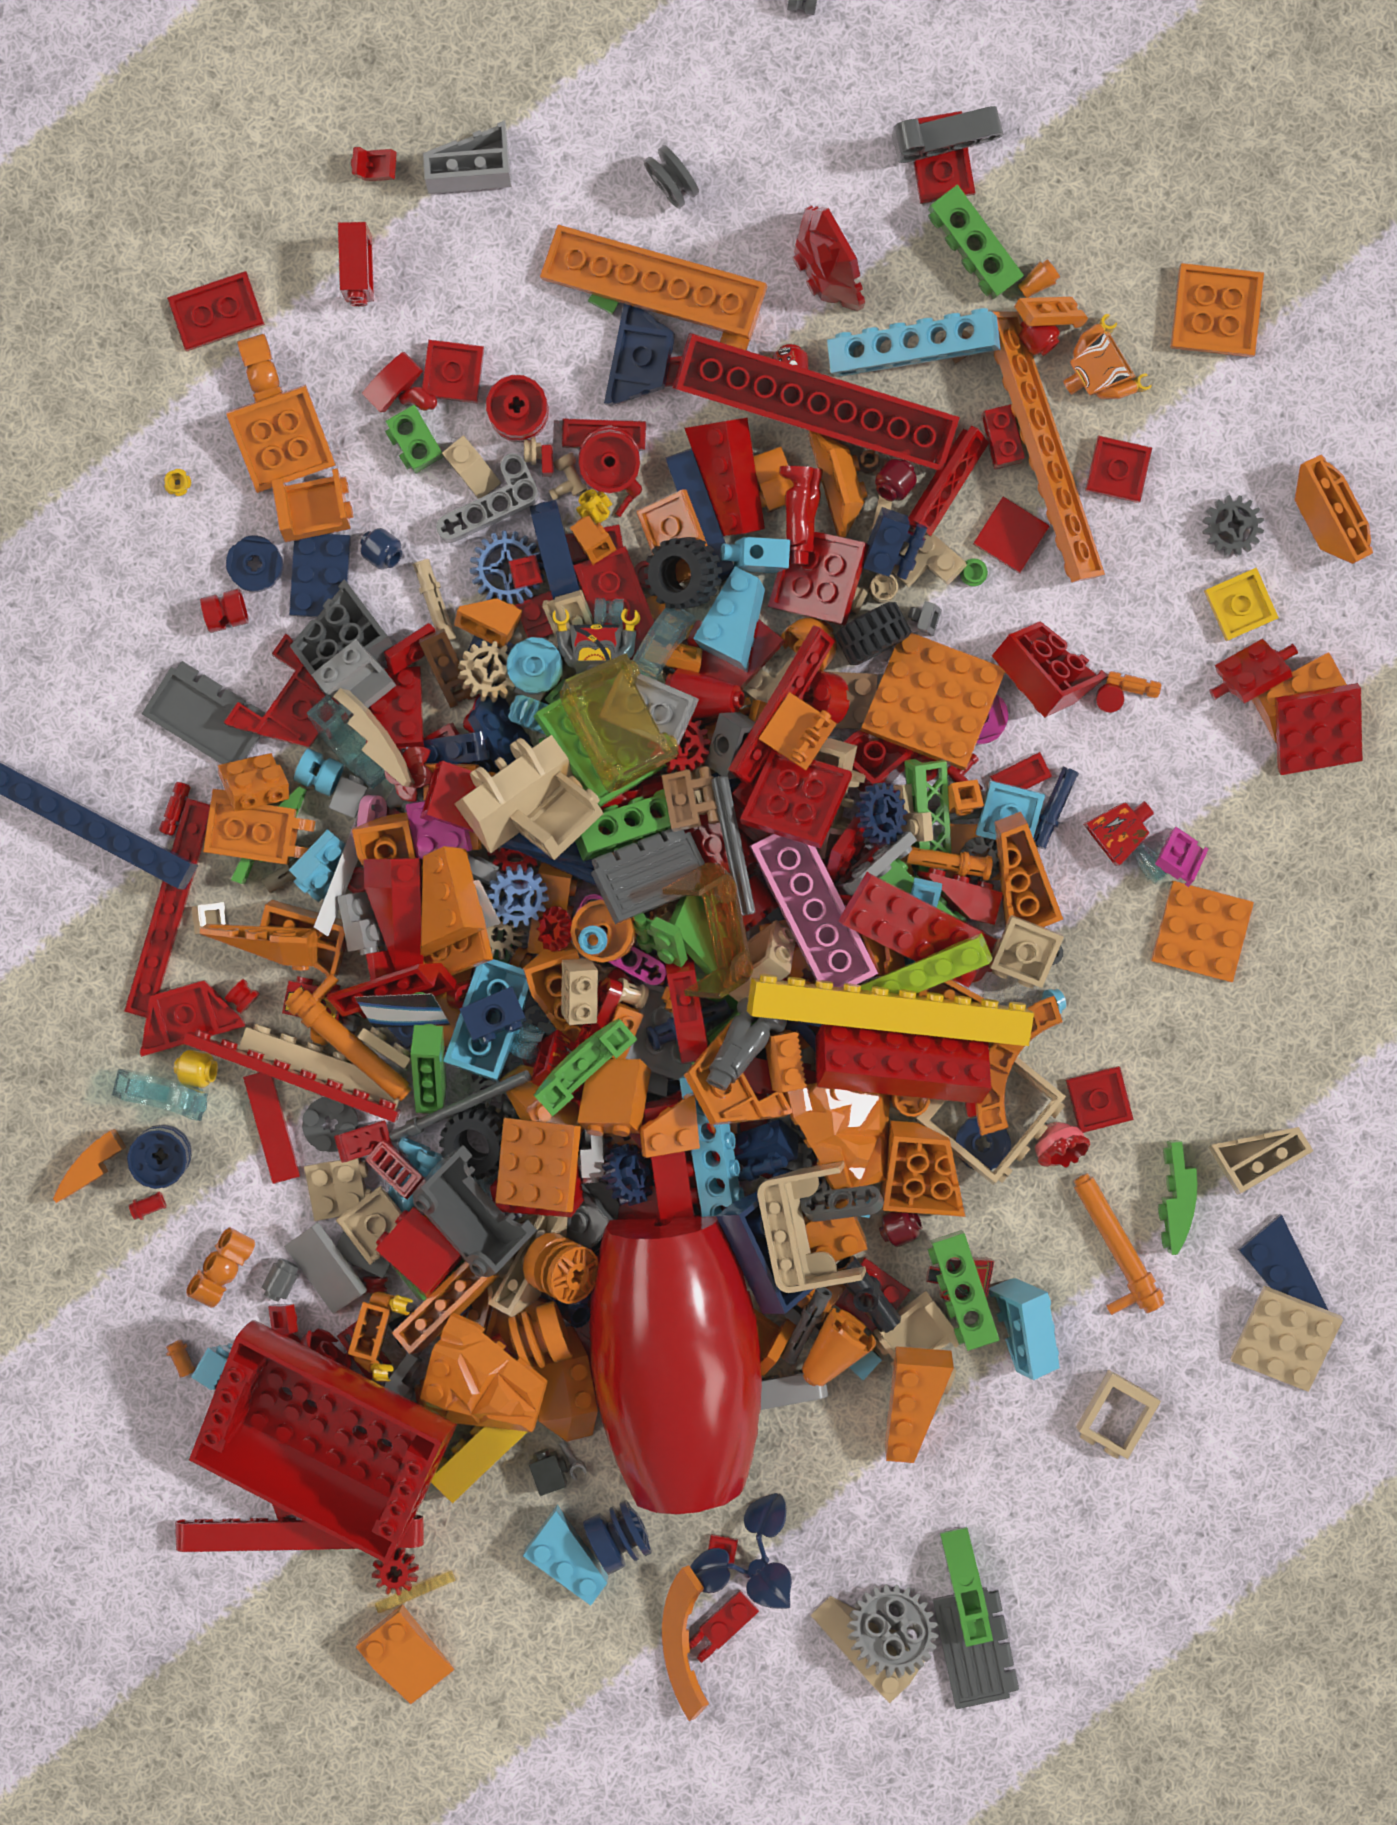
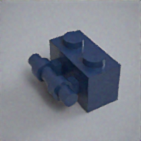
M881 507L867 543L869 548L863 568L890 577L896 564L900 566L897 576L906 580L909 572L914 570L917 563L915 558L919 548H923L926 539L924 536L927 527L917 524L914 533L908 531L910 523L907 515ZM905 541L909 543L905 555H902L899 552Z
M780 1119L735 1134V1160H738L744 1167L740 1170L738 1180L753 1181L762 1174H775L781 1168L787 1167L788 1162L796 1160L798 1157L800 1136Z

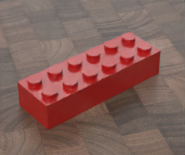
M822 1024L816 1035L817 1087L977 1104H982L992 1088L988 1042Z

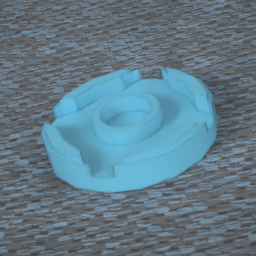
M531 637L521 641L512 648L507 657L506 668L510 680L518 689L529 694H541L557 685L562 676L563 661L560 652L551 642L543 638Z

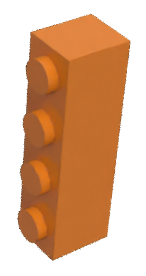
M465 1261L392 1334L409 1354L422 1352L443 1331L452 1313L460 1315L499 1277V1274L496 1273L490 1277L477 1276L471 1271L470 1265Z

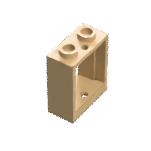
M775 920L736 949L728 969L724 991L739 1002L741 998L749 997L751 977L760 978V974H770L777 976V980L781 981L789 975L796 942L791 930Z
M1108 1370L1076 1426L1081 1433L1079 1437L1091 1445H1094L1096 1442L1105 1446L1103 1451L1116 1459L1120 1455L1128 1459L1161 1401L1153 1394ZM1113 1387L1146 1405L1123 1447L1090 1428Z

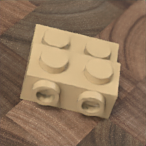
M1010 915L1001 939L998 938L991 954L993 959L988 965L993 969L992 973L1001 978L1007 979L1008 976H1012L1018 979L1019 984L1027 988L1033 989L1034 985L1043 988L1064 936Z
M360 1158L344 1163L339 1159L304 1166L314 1221L340 1217L372 1193L371 1188L366 1189L364 1178L368 1177L366 1161L361 1162Z

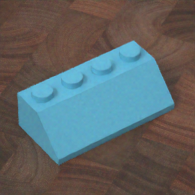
M495 959L477 966L462 1007L512 986L522 1011H524L530 994L524 970ZM497 1010L489 1012L486 1018L487 1022L492 1025L498 1024L502 1019V1013ZM460 1012L443 1062L472 1074L499 1082L516 1031L507 1033L506 1030L495 1034L497 1037L495 1040L481 1045L480 1041L474 1043Z

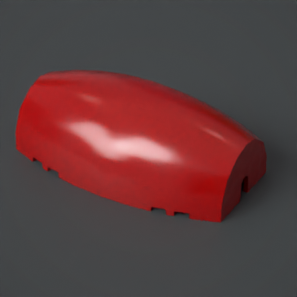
M716 1216L673 1218L668 1225L655 1226L657 1224L656 1218L610 1220L605 1227L598 1253L596 1282L591 1294L590 1350L596 1399L605 1434L616 1464L637 1507L655 1513L677 1515L698 1513L724 1506L738 1497L746 1485L754 1456L753 1453L758 1436L759 1414L761 1412L762 1378L760 1345L755 1312L750 1291L747 1290L744 1274Z

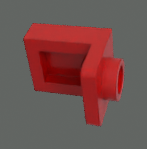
M354 147L351 159L352 174L364 181L395 180L397 152L392 149L367 151L361 147Z

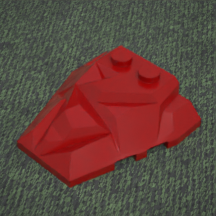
M812 205L806 207L795 244V256L792 257L797 269L800 272L803 270L806 272L809 278L806 283L813 296L818 294L822 301L828 303L840 302L842 307L860 311L865 306V298L860 292L863 290L861 282L856 284L854 281L860 277L856 255L829 208H818V206L813 207Z

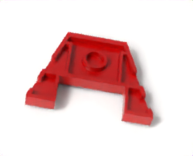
M285 634L272 652V656L295 671L263 717L237 702L224 721V724L228 727L310 748L340 704L333 697L328 700L290 646L293 640L289 635Z

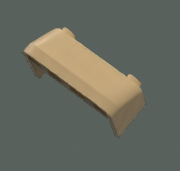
M844 1161L802 1168L765 1180L758 1189V1201L774 1279L777 1287L783 1292L793 1293L860 1281L866 1273L865 1266L837 1271L836 1262L829 1253L823 1251L811 1253L801 1209L800 1198L809 1197L817 1191L819 1186L818 1177L841 1173L845 1167Z

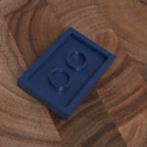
M324 534L294 541L290 616L318 617L324 609L323 605L329 598L332 600L340 590L338 586L345 579L348 583L350 535Z

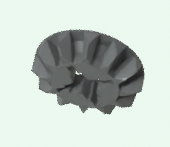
M975 837L964 844L960 853L969 852V855L975 856L972 854V851L982 854L989 849L987 853L993 858L990 880L999 873L997 842L986 837ZM966 874L969 878L973 880L987 881L983 880V878L980 876Z

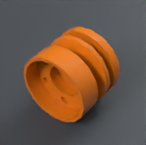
M555 1232L545 1233L529 1246L524 1257L523 1272L525 1279L532 1287L547 1293L558 1301L572 1304L586 1298L595 1286L598 1259L591 1249Z
M555 1301L537 1306V1320L533 1321L527 1310L522 1311L523 1325L517 1315L508 1317L509 1334L516 1357L518 1359L521 1358L533 1369V1357L540 1368L545 1367L544 1353L547 1352L555 1363L573 1357L569 1335Z

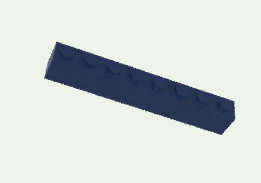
M0 761V795L178 889L186 890L198 867L197 864Z

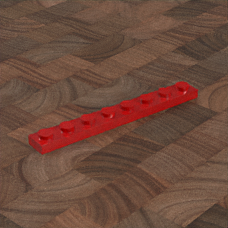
M200 1029L185 1034L182 1042L185 1045L395 1123L398 1120L401 1110L395 1108V1102L380 1098L378 1102L370 1099V1093L357 1088H354L353 1092L342 1088L343 1083L330 1078L327 1079V1082L316 1078L317 1073L301 1068L300 1072L290 1069L291 1064L275 1058L274 1062L263 1059L265 1054L253 1049H248V1052L237 1049V1043L227 1039H222L221 1042L210 1039L212 1034Z

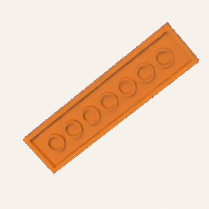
M559 224L557 225L540 278L547 282L746 339L751 337L768 287L765 282Z

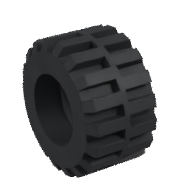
M695 537L665 540L660 543V546H655L651 550L654 555L648 556L646 560L649 563V567H644V573L648 574V579H645V583L651 586L649 590L650 595L657 596L656 602L659 604H665L666 608H676V610L698 607L710 601L709 596H715L718 591L715 586L721 584L718 574L722 573V567H717V562L720 561L718 555H712L714 549L711 546H705V541L701 539L696 540ZM680 558H683L688 563L691 571V579L686 588H683L676 579L675 568Z
M887 602L840 628L834 636L849 664L859 665L909 637L912 631L897 603Z
M480 1103L455 1114L447 1121L446 1127L442 1129L440 1136L443 1138L439 1141V1147L444 1148L441 1152L442 1158L464 1145L472 1155L467 1161L468 1168L472 1166L475 1169L470 1176L472 1178L475 1176L476 1180L483 1179L485 1176L488 1178L499 1170L503 1117L506 1115L502 1110L497 1113L495 1106L490 1105L486 1108L485 1103ZM468 1129L476 1130L484 1135L489 1145L488 1153H481L472 1148L467 1139Z

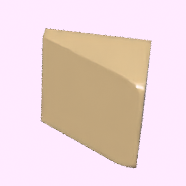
M224 903L191 907L195 934H200V928L205 924L227 925Z

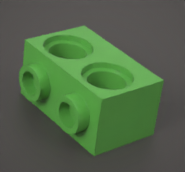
M415 405L386 420L389 429L385 433L393 446L398 443L403 453L399 457L407 470L412 467L414 472L418 473L444 458L441 449ZM411 423L413 430L410 434L402 435L399 433L401 424ZM425 447L427 454L424 458H413L415 448Z

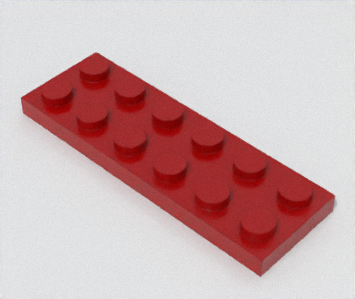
M866 872L838 920L841 924L916 962L982 933L989 951L992 950L997 941L993 936L869 872ZM980 968L952 980L969 988Z

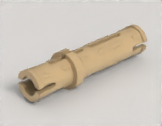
M430 559L412 564L421 587L419 592L424 596L436 632L444 628L450 641L456 639L439 590L441 585L440 582L436 581Z

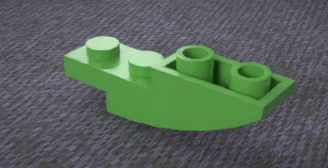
M1169 1140L1167 1141V1148H1163V1157L1165 1164L1170 1166V1175L1166 1176V1185L1168 1192H1172L1173 1196L1162 1197V1204H1158L1160 1221L1165 1222L1166 1232H1161L1162 1246L1164 1249L1167 1248L1168 1253L1171 1255H1178L1185 1243L1194 1217L1197 1200V1169L1193 1166L1185 1167L1182 1141Z
M963 1527L941 1532L940 1536L965 1645L968 1647L993 1641L988 1619L989 1615L968 1528Z

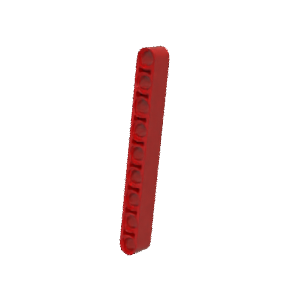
M417 1515V1518L413 1519L398 1548H416L424 1545V1517L422 1515ZM283 1517L278 1520L269 1521L268 1518H250V1521H241V1518H228L213 1522V1519H194V1522H185V1519L175 1522L176 1551L357 1549L304 1520H296V1517Z

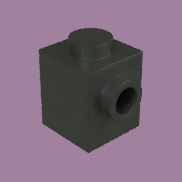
M549 1449L533 1454L534 1459L529 1461V1468L539 1495L543 1496L565 1488L567 1486V1479L564 1473L568 1472V1467L564 1457H558L556 1451L549 1452Z

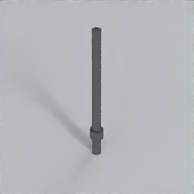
M525 1070L424 1117L412 1118L406 1121L404 1126L389 1132L390 1139L395 1142L400 1140L401 1137L418 1135L424 1132L426 1127L531 1081V1075Z

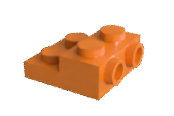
M272 753L218 765L219 777L234 812L289 799V783L280 764H276Z

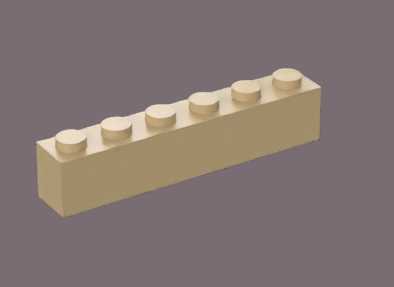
M255 1023L254 1028L246 1027L239 1050L248 1052V1049L262 1052L265 1054L263 1059L274 1062L275 1058L291 1064L290 1069L298 1072L301 1071V1068L317 1073V1079L327 1082L328 1078L343 1083L342 1088L353 1092L354 1088L370 1093L369 1098L378 1102L380 1098L395 1102V1108L398 1109L399 1099L394 1100L340 1052L334 1051L333 1055L322 1052L324 1047L312 1042H308L307 1046L296 1043L297 1037L286 1033H281L280 1037L270 1034L271 1028Z

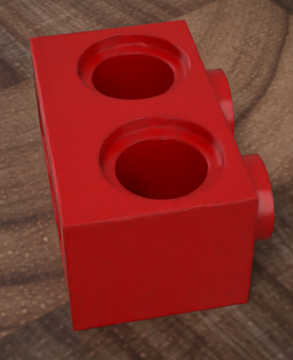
M1011 404L985 410L981 415L986 440L989 442L988 448L994 470L1022 463L1025 457L1015 417L1011 410Z

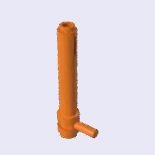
M330 973L313 994L307 990L303 991L299 987L285 1002V1005L289 1008L288 1011L293 1016L298 1015L302 1019L301 1023L307 1028H313L394 1100L399 1099L402 1101L412 1090L408 1086L410 1083L327 1012V1007L321 1003V1000L339 980Z
M1086 1173L1074 1180V1189L1128 1281L1127 1287L1131 1292L1106 1305L1108 1311L1113 1315L1134 1303H1137L1140 1309H1144L1145 1313L1157 1310L1165 1304L1163 1300L1164 1294L1160 1288L1155 1286L1156 1280L1151 1272H1147L1094 1177H1090Z

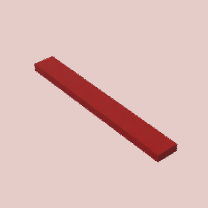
M187 798L171 851L198 865L206 837L210 804ZM194 875L186 890L178 889L162 881L124 1012L147 1018L150 996L160 993Z

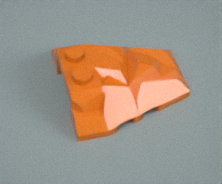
M817 1082L806 1084L807 1086L804 1089L785 1092L786 1100L792 1110L790 1117L793 1123L799 1125L806 1137L804 1142L807 1147L812 1148L819 1160L817 1165L844 1161L845 1167L841 1173L824 1176L832 1190L867 1186L886 1180L890 1110L889 1094L817 1087Z
M452 1313L443 1328L441 1339L432 1349L420 1400L424 1402L423 1407L457 1424L532 1432L536 1426L548 1381L521 1358L515 1360L505 1352L506 1346L502 1342L498 1341L495 1343L483 1333L485 1328L479 1323Z

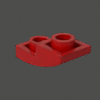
M401 352L377 374L362 394L379 412H386L401 392L409 390L423 370L405 352Z

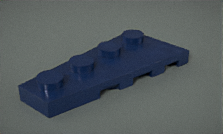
M1279 1214L1238 1249L1270 1288L1328 1310L1282 1214Z

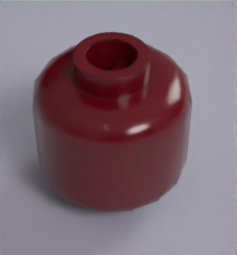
M897 459L889 460L875 478L878 494L890 502L905 499L917 482L913 465L906 460L900 461Z
M891 1211L883 1215L882 1226L879 1227V1231L885 1242L890 1241L895 1247H901L918 1239L923 1226L917 1213Z

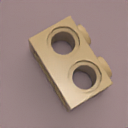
M587 958L562 960L561 1013L569 1025L597 1023L598 969Z

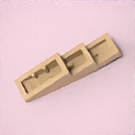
M340 688L333 697L354 714L347 724L368 741L362 748V751L400 784L412 787L415 784L412 775L388 732L349 690Z

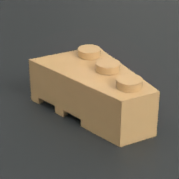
M1299 1127L1208 1146L1237 1195L1313 1152L1312 1147Z

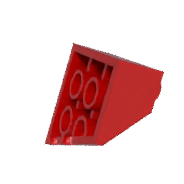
M1041 621L1009 634L991 655L1044 718L1075 704L1108 676L1103 670L1096 674L1086 666L1089 659L1083 654L1080 656L1070 654L1066 650L1068 647L1067 642Z

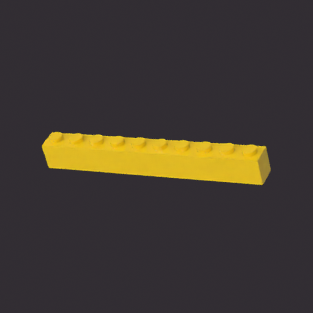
M760 974V978L751 977L747 1012L755 1017L1029 1046L1034 1013L1027 1009L1024 1003L1009 1002V1005L1005 1006L998 1005L999 1001L992 999H982L981 1003L971 1002L970 997L954 996V1000L944 999L942 994L928 992L927 996L924 997L916 996L915 991L900 989L899 994L888 993V988L872 986L870 991L861 990L860 985L844 983V987H834L833 982L816 980V984H807L805 979L788 977V981L777 980V976L770 974Z

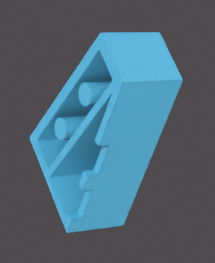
M1017 1278L1008 1279L989 1288L990 1297L995 1296L1000 1312L996 1314L998 1321H1004L1009 1335L1008 1338H1005L1016 1372L1035 1380L1059 1369V1351L1056 1346L1055 1325L1052 1321L1051 1300L1048 1292Z
M557 1504L525 1548L523 1557L591 1606L606 1586L608 1575Z

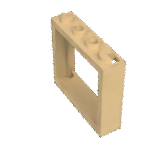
M1018 1057L1013 1063L1012 1069L1051 1101L993 1172L930 1121L946 1100L932 1099L927 1110L915 1120L917 1123L948 1137L952 1152L992 1185L998 1180L1001 1183L1005 1181L1013 1171L1009 1168L1015 1159L1020 1162L1030 1150L1026 1146L1033 1137L1038 1140L1048 1128L1044 1124L1050 1116L1056 1118L1065 1107L1061 1102L1066 1096Z

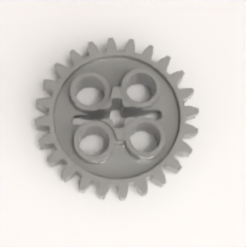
M887 1584L882 1587L881 1592L877 1587H874L871 1590V1595L866 1592L862 1596L863 1602L858 1600L854 1606L857 1610H853L849 1614L852 1619L856 1620L850 1621L847 1624L848 1628L854 1630V1632L849 1634L848 1639L856 1640L851 1650L860 1649L861 1654L857 1658L858 1661L866 1658L868 1661L865 1668L868 1669L875 1665L877 1675L883 1669L886 1670L887 1678H890L894 1671L898 1678H901L905 1671L912 1675L915 1672L914 1666L920 1670L924 1666L923 1661L927 1662L931 1659V1655L928 1652H933L936 1649V1646L930 1642L938 1638L936 1633L931 1632L938 1624L929 1622L934 1612H925L924 1609L928 1603L919 1604L917 1602L919 1594L911 1598L909 1596L910 1588L900 1593L899 1585H895L891 1592ZM889 1606L898 1609L899 1617L890 1614ZM868 1623L876 1624L879 1633L871 1632L868 1628ZM895 1628L897 1632L891 1634L889 1629ZM907 1628L913 1629L916 1632L917 1639L914 1640L908 1636ZM886 1645L893 1646L897 1656L888 1654Z

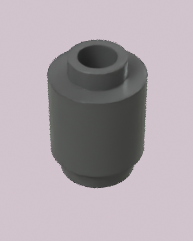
M279 1258L277 1263H273L262 1285V1288L265 1290L264 1295L279 1302L280 1298L287 1299L298 1277L297 1271L299 1267L288 1260Z

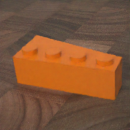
M896 1346L885 1436L886 1461L915 1462L954 1369L951 1350Z

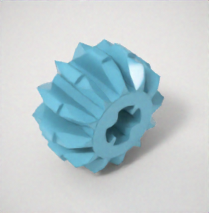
M518 695L510 706L508 717L518 725L545 734L533 716L536 712L548 706V704L527 696Z

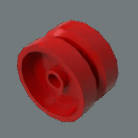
M510 375L501 378L491 387L486 399V411L493 429L501 437L511 442L531 440V437L539 435L546 426L549 417V406L545 393L535 380L527 376ZM516 406H521L519 413L514 412Z
M612 425L597 427L589 432L582 441L579 451V467L582 477L589 486L600 492L615 493L629 487L638 476L640 468L638 444L633 436L623 428ZM607 456H612L615 459L610 460L609 463L605 462Z

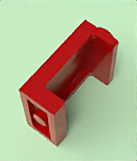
M445 761L436 764L420 818L427 821L437 820L475 833L454 804L476 788L470 776L472 771Z
M413 1207L409 1212L405 1210L399 1215L395 1221L397 1225L390 1233L385 1231L376 1241L378 1246L375 1248V1251L416 1286L421 1294L428 1298L461 1262L463 1257L438 1228Z

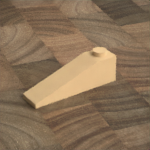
M830 1596L811 1614V1617L870 1684L891 1703L912 1682L919 1669L914 1666L915 1672L912 1675L905 1671L901 1678H898L894 1671L893 1675L887 1678L885 1669L877 1675L875 1665L868 1669L865 1668L868 1660L864 1658L858 1661L857 1658L861 1651L860 1649L851 1650L856 1640L848 1639L849 1634L854 1632V1630L848 1628L847 1624L850 1621H856L849 1614L857 1609ZM868 1623V1628L871 1632L879 1633L876 1624ZM889 1629V1632L891 1634L897 1632L894 1629ZM886 1645L888 1654L897 1656L895 1648L891 1645Z

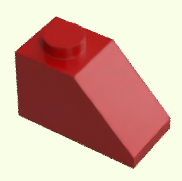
M388 950L366 954L370 980L397 972Z

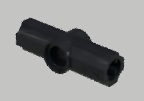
M855 1256L844 1258L836 1264L837 1271L863 1267ZM866 1272L862 1280L844 1283L845 1287L854 1297V1306L859 1311L865 1312L880 1332H885L886 1334L894 1330L901 1322V1316L882 1293L881 1283L877 1278L869 1276Z

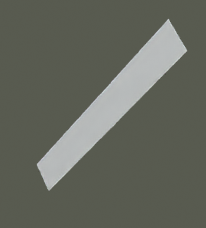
M371 778L365 795L383 796L384 786ZM358 814L352 828L357 827ZM352 829L314 925V928L329 936L339 910L337 897L345 894L358 861Z

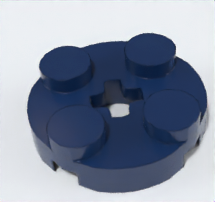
M251 535L242 538L229 549L226 557V569L232 581L241 589L249 592H262L272 588L280 579L283 571V558L279 549L267 538ZM257 556L262 566L253 572L252 568L247 566L248 561H253V558Z
M977 1116L969 1118L957 1130L954 1141L990 1170L997 1168L1011 1149V1139L1007 1129L983 1135L987 1136L986 1141L990 1142L989 1148L984 1147L983 1151H979L975 1141L976 1139H981L982 1136L980 1135ZM959 1158L968 1168L974 1170L966 1162Z

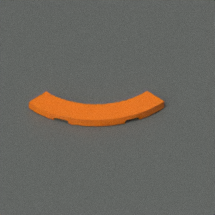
M1054 996L1043 999L1027 1008L1034 1013L1030 1041L1043 1031L1063 1022ZM993 1042L989 1048L992 1088L982 1104L976 1103L977 1123L981 1136L1008 1128L1004 1106L1006 1082L1013 1063L1025 1046Z
M689 1565L681 1568L667 1594L662 1619V1644L666 1669L673 1691L688 1721H691L700 1715L709 1705V1702L703 1694L694 1670L691 1671L687 1656L690 1653L689 1629L686 1628L688 1615L692 1613L694 1604L704 1589Z

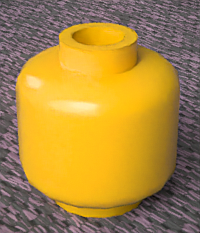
M186 1050L181 1054L180 1058L175 1060L174 1073L177 1074V1079L183 1085L204 1088L216 1079L218 1064L213 1056L207 1052Z

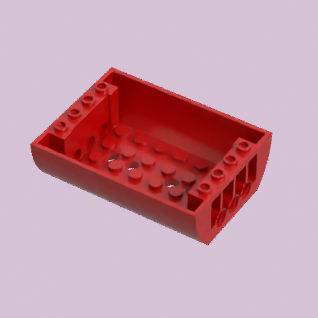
M252 1320L237 1334L189 1461L389 1564L425 1498L457 1424L256 1320ZM282 1387L289 1388L292 1391V1395L285 1393ZM307 1400L314 1401L317 1404V1408L310 1406ZM357 1426L364 1427L367 1430V1434L360 1432ZM381 1439L389 1440L392 1446L385 1445Z

